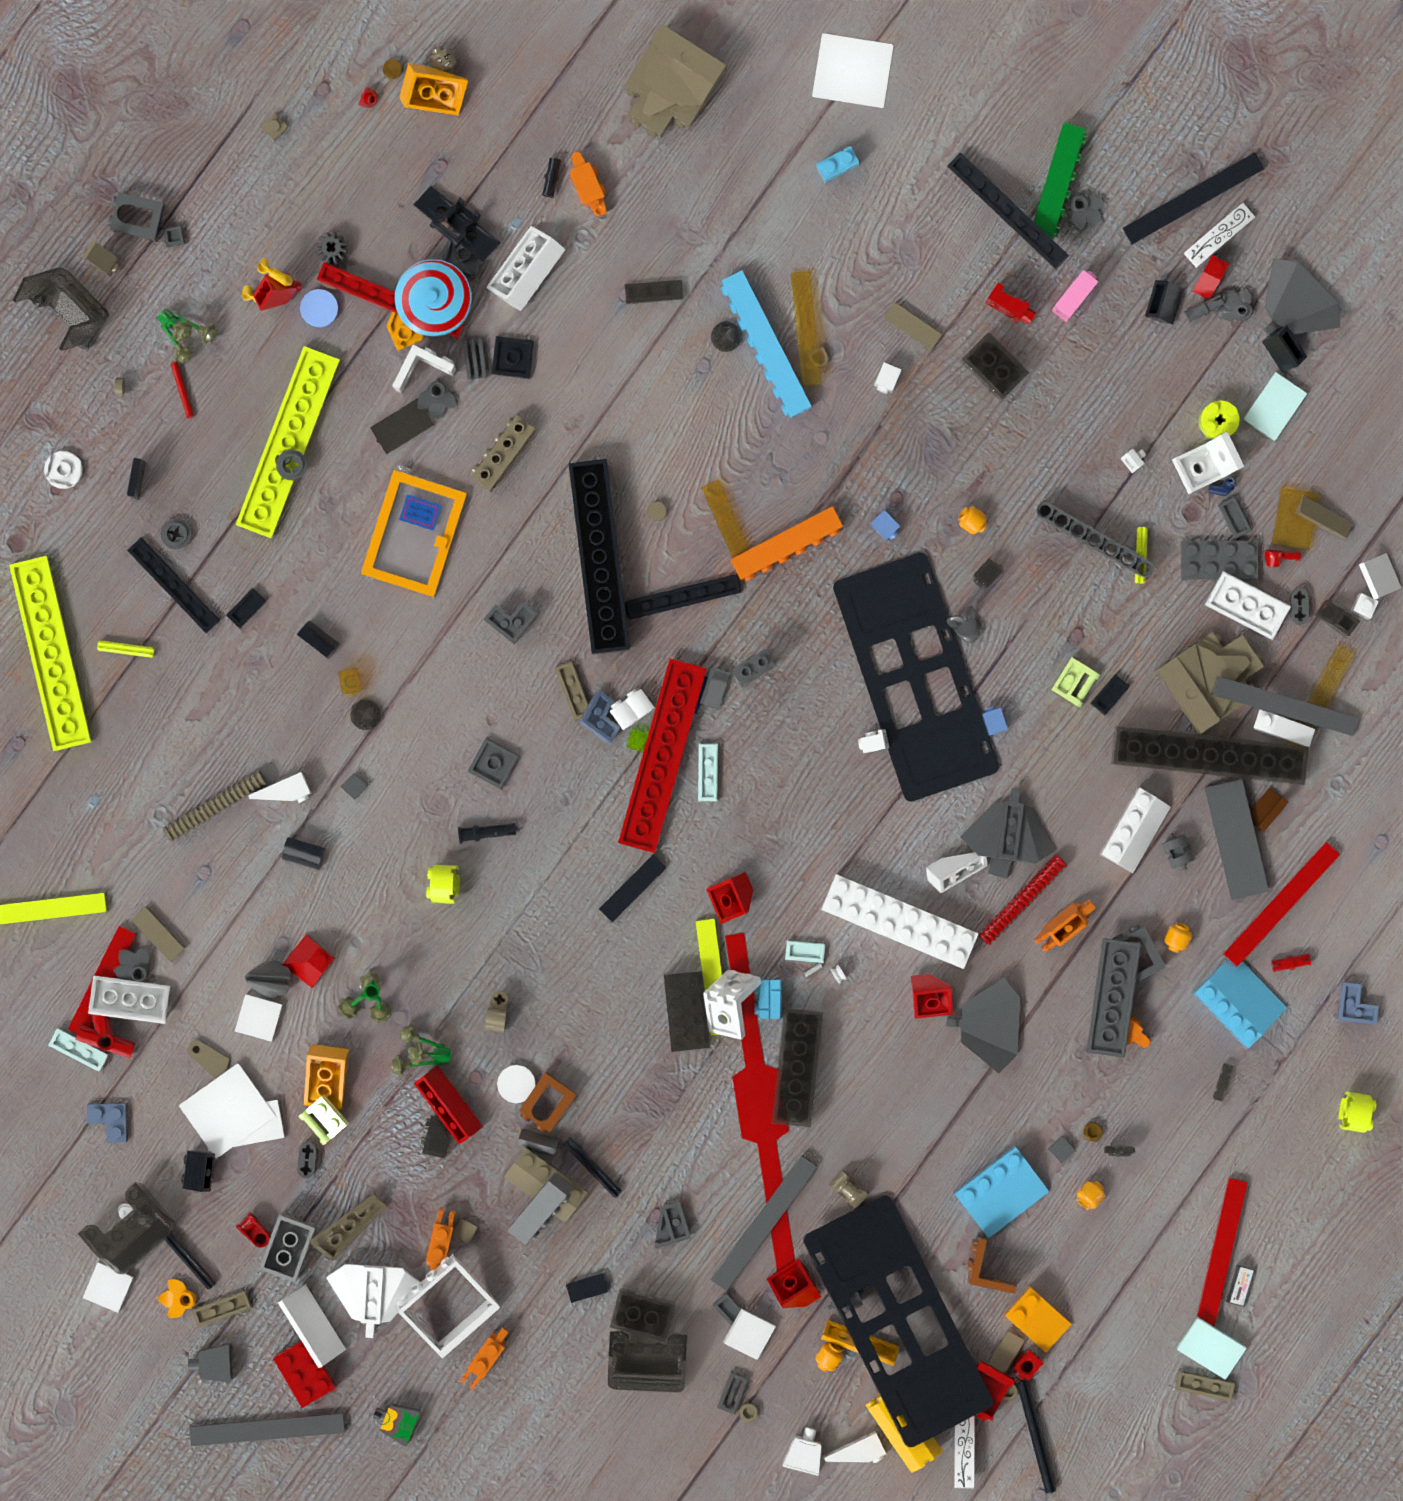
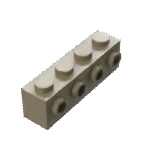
M517 415L515 418L511 417L505 425L507 427L505 432L497 435L494 440L496 443L494 447L486 450L482 456L484 458L483 462L480 465L477 463L471 471L473 474L472 479L490 492L536 431L534 427Z

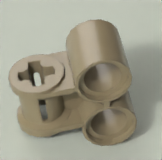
M497 991L491 996L490 1006L486 1014L485 1030L504 1033L508 1007V997L504 992ZM498 999L502 1000L500 1005H497Z
M842 1170L829 1184L855 1209L868 1196Z

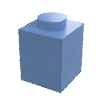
M885 510L870 523L873 529L885 541L889 538L893 540L900 533L898 531L900 525Z
M996 706L984 709L985 713L981 715L988 736L1008 730L1001 708L996 709Z

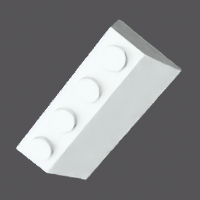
M530 226L486 288L512 307L521 311L544 278L549 274L552 267L560 259L565 249L552 237Z
M1137 788L1099 855L1133 874L1171 807L1145 790Z

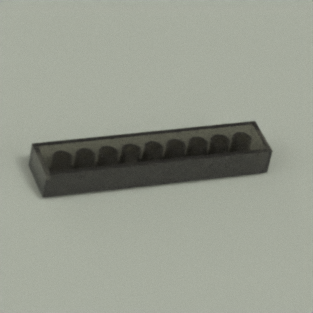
M1115 726L1111 765L1305 785L1309 747Z

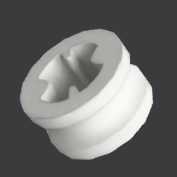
M839 965L836 966V969H830L838 984L843 979L847 980Z

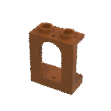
M545 1072L518 1111L521 1112L520 1116L526 1121L530 1122L532 1120L537 1123L535 1127L544 1133L546 1131L551 1132L577 1093ZM550 1085L564 1096L550 1117L540 1121L533 1116L532 1108L546 1087Z

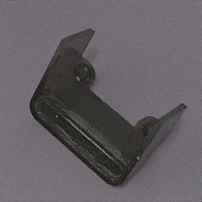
M61 267L24 277L13 298L15 303L30 299L37 307L50 306L68 324L69 329L59 347L61 351L83 345L106 323L109 317L108 311L70 271Z

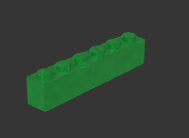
M1063 122L1033 220L1051 239H1053V236L1057 237L1060 229V226L1057 225L1058 219L1063 218L1066 208L1062 206L1064 200L1068 201L1071 192L1068 186L1070 182H1074L1077 172L1073 171L1075 163L1079 164L1082 155L1079 149L1081 145H1085L1087 135L1084 134L1085 128Z

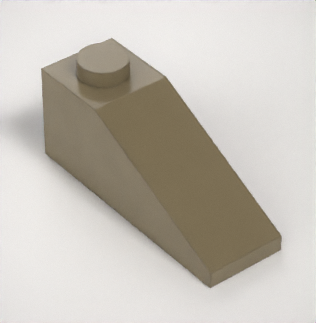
M95 241L91 242L83 255V258L90 265L108 276H111L112 273L115 274L120 267V260Z

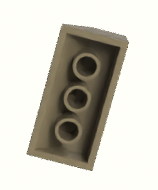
M525 1147L504 1178L533 1199L554 1172L573 1186L569 1192L571 1197L565 1204L562 1202L559 1204L561 1208L556 1214L557 1217L566 1223L588 1191L530 1148Z

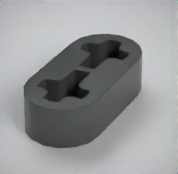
M1298 588L1290 594V617L1293 623L1301 625L1309 619V596L1306 590ZM1298 592L1304 595V599H1301V605H1298V599L1294 598V595H1297ZM1298 608H1301V614L1305 615L1301 622L1298 618H1295V614H1298Z
M305 1142L299 1148L297 1171L302 1178H310L315 1173L317 1147L313 1142ZM307 1145H310V1149H313V1152L309 1154V1159L306 1158V1152L303 1151V1148H306ZM309 1161L308 1168H311L312 1171L305 1175L304 1171H301V1167H305V1162Z

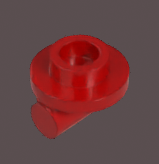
M366 87L358 105L364 108H372L378 98L376 91Z

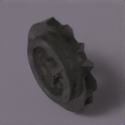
M728 321L718 323L711 332L712 344L722 352L735 350L741 342L740 329L736 324ZM731 330L729 336L733 341L727 339L721 343L723 339L721 333L726 334L727 331Z
M360 700L352 706L350 713L351 721L361 730L373 729L380 722V708L371 700ZM370 707L369 715L373 719L371 720L370 718H365L362 722H360L362 720V714H360L359 710L366 711Z
M1110 1145L1104 1148V1153H1108V1156L1127 1157L1135 1153V1148L1128 1145Z

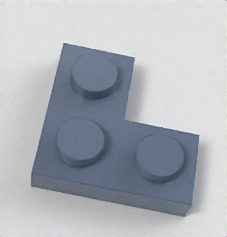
M598 690L593 695L579 723L607 744H610L620 727L606 717L614 701Z
M1342 982L1337 1020L1377 1025L1379 1006L1360 1004L1362 984Z
M87 1104V1124L106 1123L107 1143L127 1142L126 1104Z

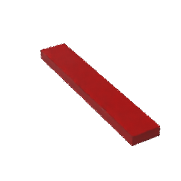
M120 925L118 926L94 976L116 977L114 969L121 965L118 958L119 952L122 949H130L136 933ZM93 979L68 1027V1030L76 1034L80 1024L91 1027L93 1024L92 1014H88Z

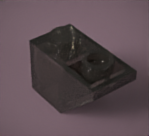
M1328 600L1324 601L1315 614L1317 618L1345 638L1350 636L1360 622L1350 613Z
M432 1114L431 1118L426 1119L424 1129L428 1131L426 1137H422L420 1148H423L422 1153L445 1158L450 1137L437 1116Z

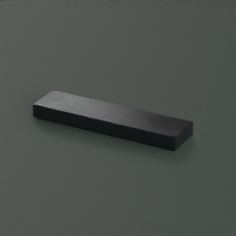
M652 855L599 910L613 922L666 867Z

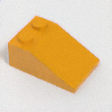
M408 63L399 99L405 108L459 116L468 80L429 66Z
M311 1044L307 1054L304 1105L311 1106L322 1095H325L337 1110H342L349 1049Z
M1030 1285L1003 1313L1045 1353L1072 1325Z

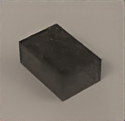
M989 332L960 361L1000 402L1029 374Z
M620 1288L610 1328L666 1342L676 1302Z

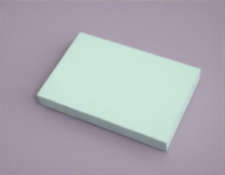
M1275 372L1243 418V421L1275 441L1307 393Z
M1198 1316L1176 1347L1178 1351L1225 1380L1247 1349L1246 1346Z

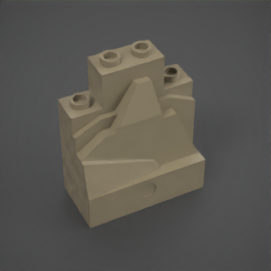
M661 24L649 42L648 49L624 85L628 95L633 98L639 97L628 114V118L631 119L629 122L638 128L642 126L646 129V133L653 138L656 136L661 138L672 120H675L674 124L681 129L685 127L690 129L726 73V64Z
M1211 632L1154 671L1155 675L1158 674L1196 729V735L1203 733L1243 705L1211 695L1216 676L1253 686L1250 681L1247 682L1245 679L1264 667L1262 664L1264 662L1263 658L1258 652L1255 653L1251 648L1253 644L1247 636L1244 638L1241 635L1223 647L1221 645L1223 641L1218 634L1214 635Z

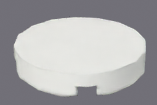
M58 451L47 459L44 473L51 485L59 489H68L74 487L80 481L83 475V466L81 460L75 454L69 451Z
M512 1065L505 1068L497 1081L498 1091L502 1098L512 1103L524 1102L536 1085L532 1072L521 1065Z

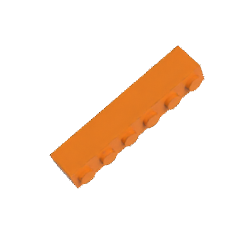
M832 506L730 559V562L740 581L745 579L748 582L756 577L755 573L761 570L765 573L773 568V564L777 562L782 564L790 560V555L794 553L800 555L807 551V546L813 544L815 547L824 542V537L830 535L832 538L840 534V529L843 528V525Z

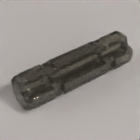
M1223 1064L1222 1074H1220L1216 1086L1217 1091L1213 1095L1215 1100H1224V1092L1227 1091L1230 1081L1229 1075L1233 1071L1232 1065Z

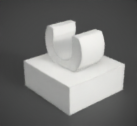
M1131 449L1120 459L1133 473L1145 464L1141 459L1146 454L1142 449L1137 453L1134 449Z

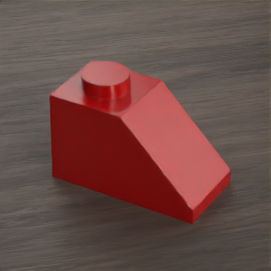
M1212 255L1192 292L1209 300L1221 281L1229 263Z

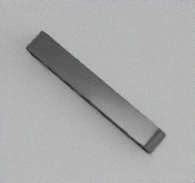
M1042 502L1037 506V515L1041 520L1142 578H1148L1152 575L1154 568L1149 560L1051 503ZM1043 506H1048L1051 509L1048 516L1040 514V509ZM1059 516L1067 518V523L1064 526L1057 524L1056 520ZM1080 525L1084 528V532L1081 535H1075L1073 528ZM1098 535L1101 541L1097 545H1092L1089 541L1090 537ZM1113 544L1117 547V552L1110 555L1106 552V548L1108 545ZM1126 554L1133 556L1134 561L1131 564L1123 562V557ZM1148 564L1151 570L1147 574H1142L1139 570L1140 566Z

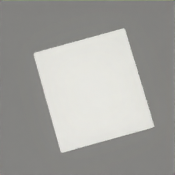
M823 33L812 97L883 108L893 44Z
M239 1064L230 1068L179 1105L212 1153H215V1158L220 1157L275 1117V1114Z

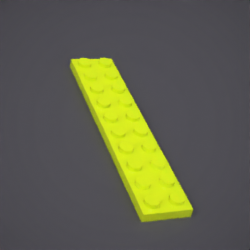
M305 346L303 347L237 519V526L268 538H273L294 480H287L280 476L276 468L277 459L286 450H297L303 455L305 454L340 359ZM291 457L290 463L284 466L289 467L291 473H293L294 467L300 466V464L294 463Z
M48 556L10 564L9 567L53 751L91 743Z

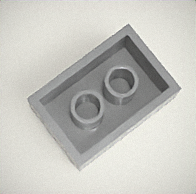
M280 1213L259 1270L295 1283L298 1280L309 1250V1241L313 1239L317 1226Z

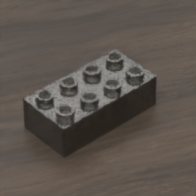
M702 971L665 974L664 984L671 1052L710 1048Z

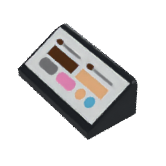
M1236 1265L1226 1302L1245 1307L1255 1274L1254 1269Z

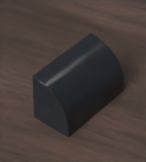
M1155 280L1145 317L1173 325L1184 288L1169 281Z
M1288 326L1276 330L1262 341L1282 373L1298 367L1307 358V355Z
M308 621L296 634L328 659L340 645V643L311 621Z
M287 837L282 859L319 870L325 848Z

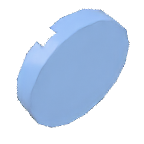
M312 290L301 301V316L307 324L313 327L322 328L329 326L334 322L338 313L337 300L326 290Z

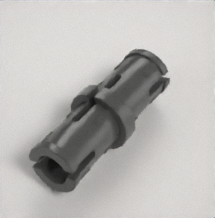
M1217 294L1205 302H1199V305L1184 311L1188 321L1192 322L1204 314L1205 316L1209 315L1210 311L1223 306L1224 303L1220 295Z

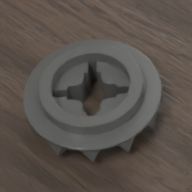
M286 450L277 459V471L284 479L292 481L299 479L306 472V458L297 450ZM291 457L294 463L300 464V466L294 467L293 473H291L289 467L284 466L290 463Z
M181 519L167 521L161 528L162 542L171 549L185 547L191 540L189 525ZM178 526H180L179 533L184 537H177L174 540V536L169 531H176Z

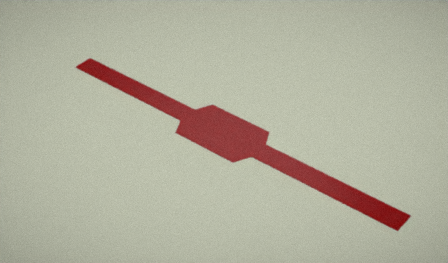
M744 933L726 935L730 970L750 974ZM752 992L741 1002L745 1037L741 1039L745 1068L734 1075L732 1079L741 1137L744 1140L757 1143L767 1203L782 1183L776 1140L789 1132L780 1069L764 1065L757 1014H754L755 1001ZM787 1209L771 1230L777 1272L795 1261Z

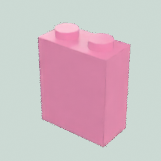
M1083 270L1053 307L1052 312L1067 322L1097 285L1096 275L1089 270L1087 272Z

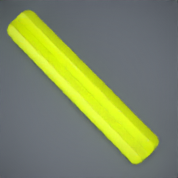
M1138 527L1136 553L1147 559L1148 529L1146 527ZM1142 564L1139 568L1142 574H1146V564ZM1135 574V583L1144 584L1146 582V578Z
M102 640L98 641L97 650L150 658L154 656L153 647Z

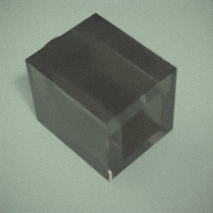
M988 558L973 574L972 577L975 578L973 582L979 588L984 587L987 589L1003 571Z

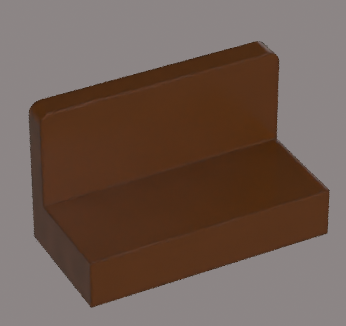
M1270 788L1267 789L1250 810L1253 825L1261 832H1265L1289 802L1285 798L1278 796Z

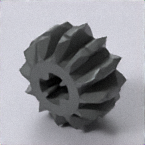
M327 232V239H324L322 236L319 237L323 243H316V247L322 249L317 250L316 254L321 255V261L327 258V264H330L332 259L335 264H338V257L342 261L345 259L341 253L348 254V250L343 249L348 244L347 242H342L344 239L342 235L337 238V233L334 232L332 237H330L329 232ZM333 244H335L336 250L334 252H328V246H333Z

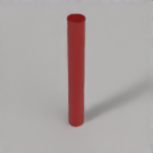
M173 362L170 365L186 417L189 419L194 417L178 362Z

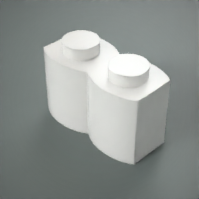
M636 689L632 690L627 694L628 698L625 701L621 702L619 700L611 706L612 710L610 713L623 731L655 709L642 689L639 691Z

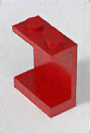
M979 1360L976 1367L992 1397L993 1404L989 1409L977 1414V1417L985 1422L987 1420L993 1421V1415L1015 1380Z

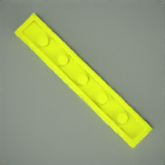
M105 893L0 905V924L107 912Z
M715 919L695 921L705 991L722 976ZM710 1032L711 1036H712V1035H719V1034Z

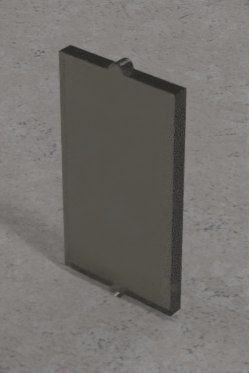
M418 398L370 427L377 438L376 442L380 443L386 455L434 426V423L427 414L428 410L418 409Z

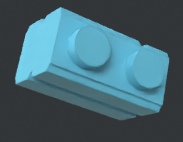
M849 146L843 152L840 151L817 163L816 168L824 183H827L858 167L859 160L852 147Z
M761 980V984L754 990V994L758 995V1003H754V1014H758V1019H782V980Z

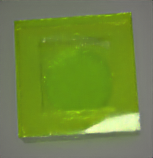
M631 729L626 748L643 752L648 734Z

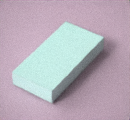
M787 940L785 960L824 963L825 944Z

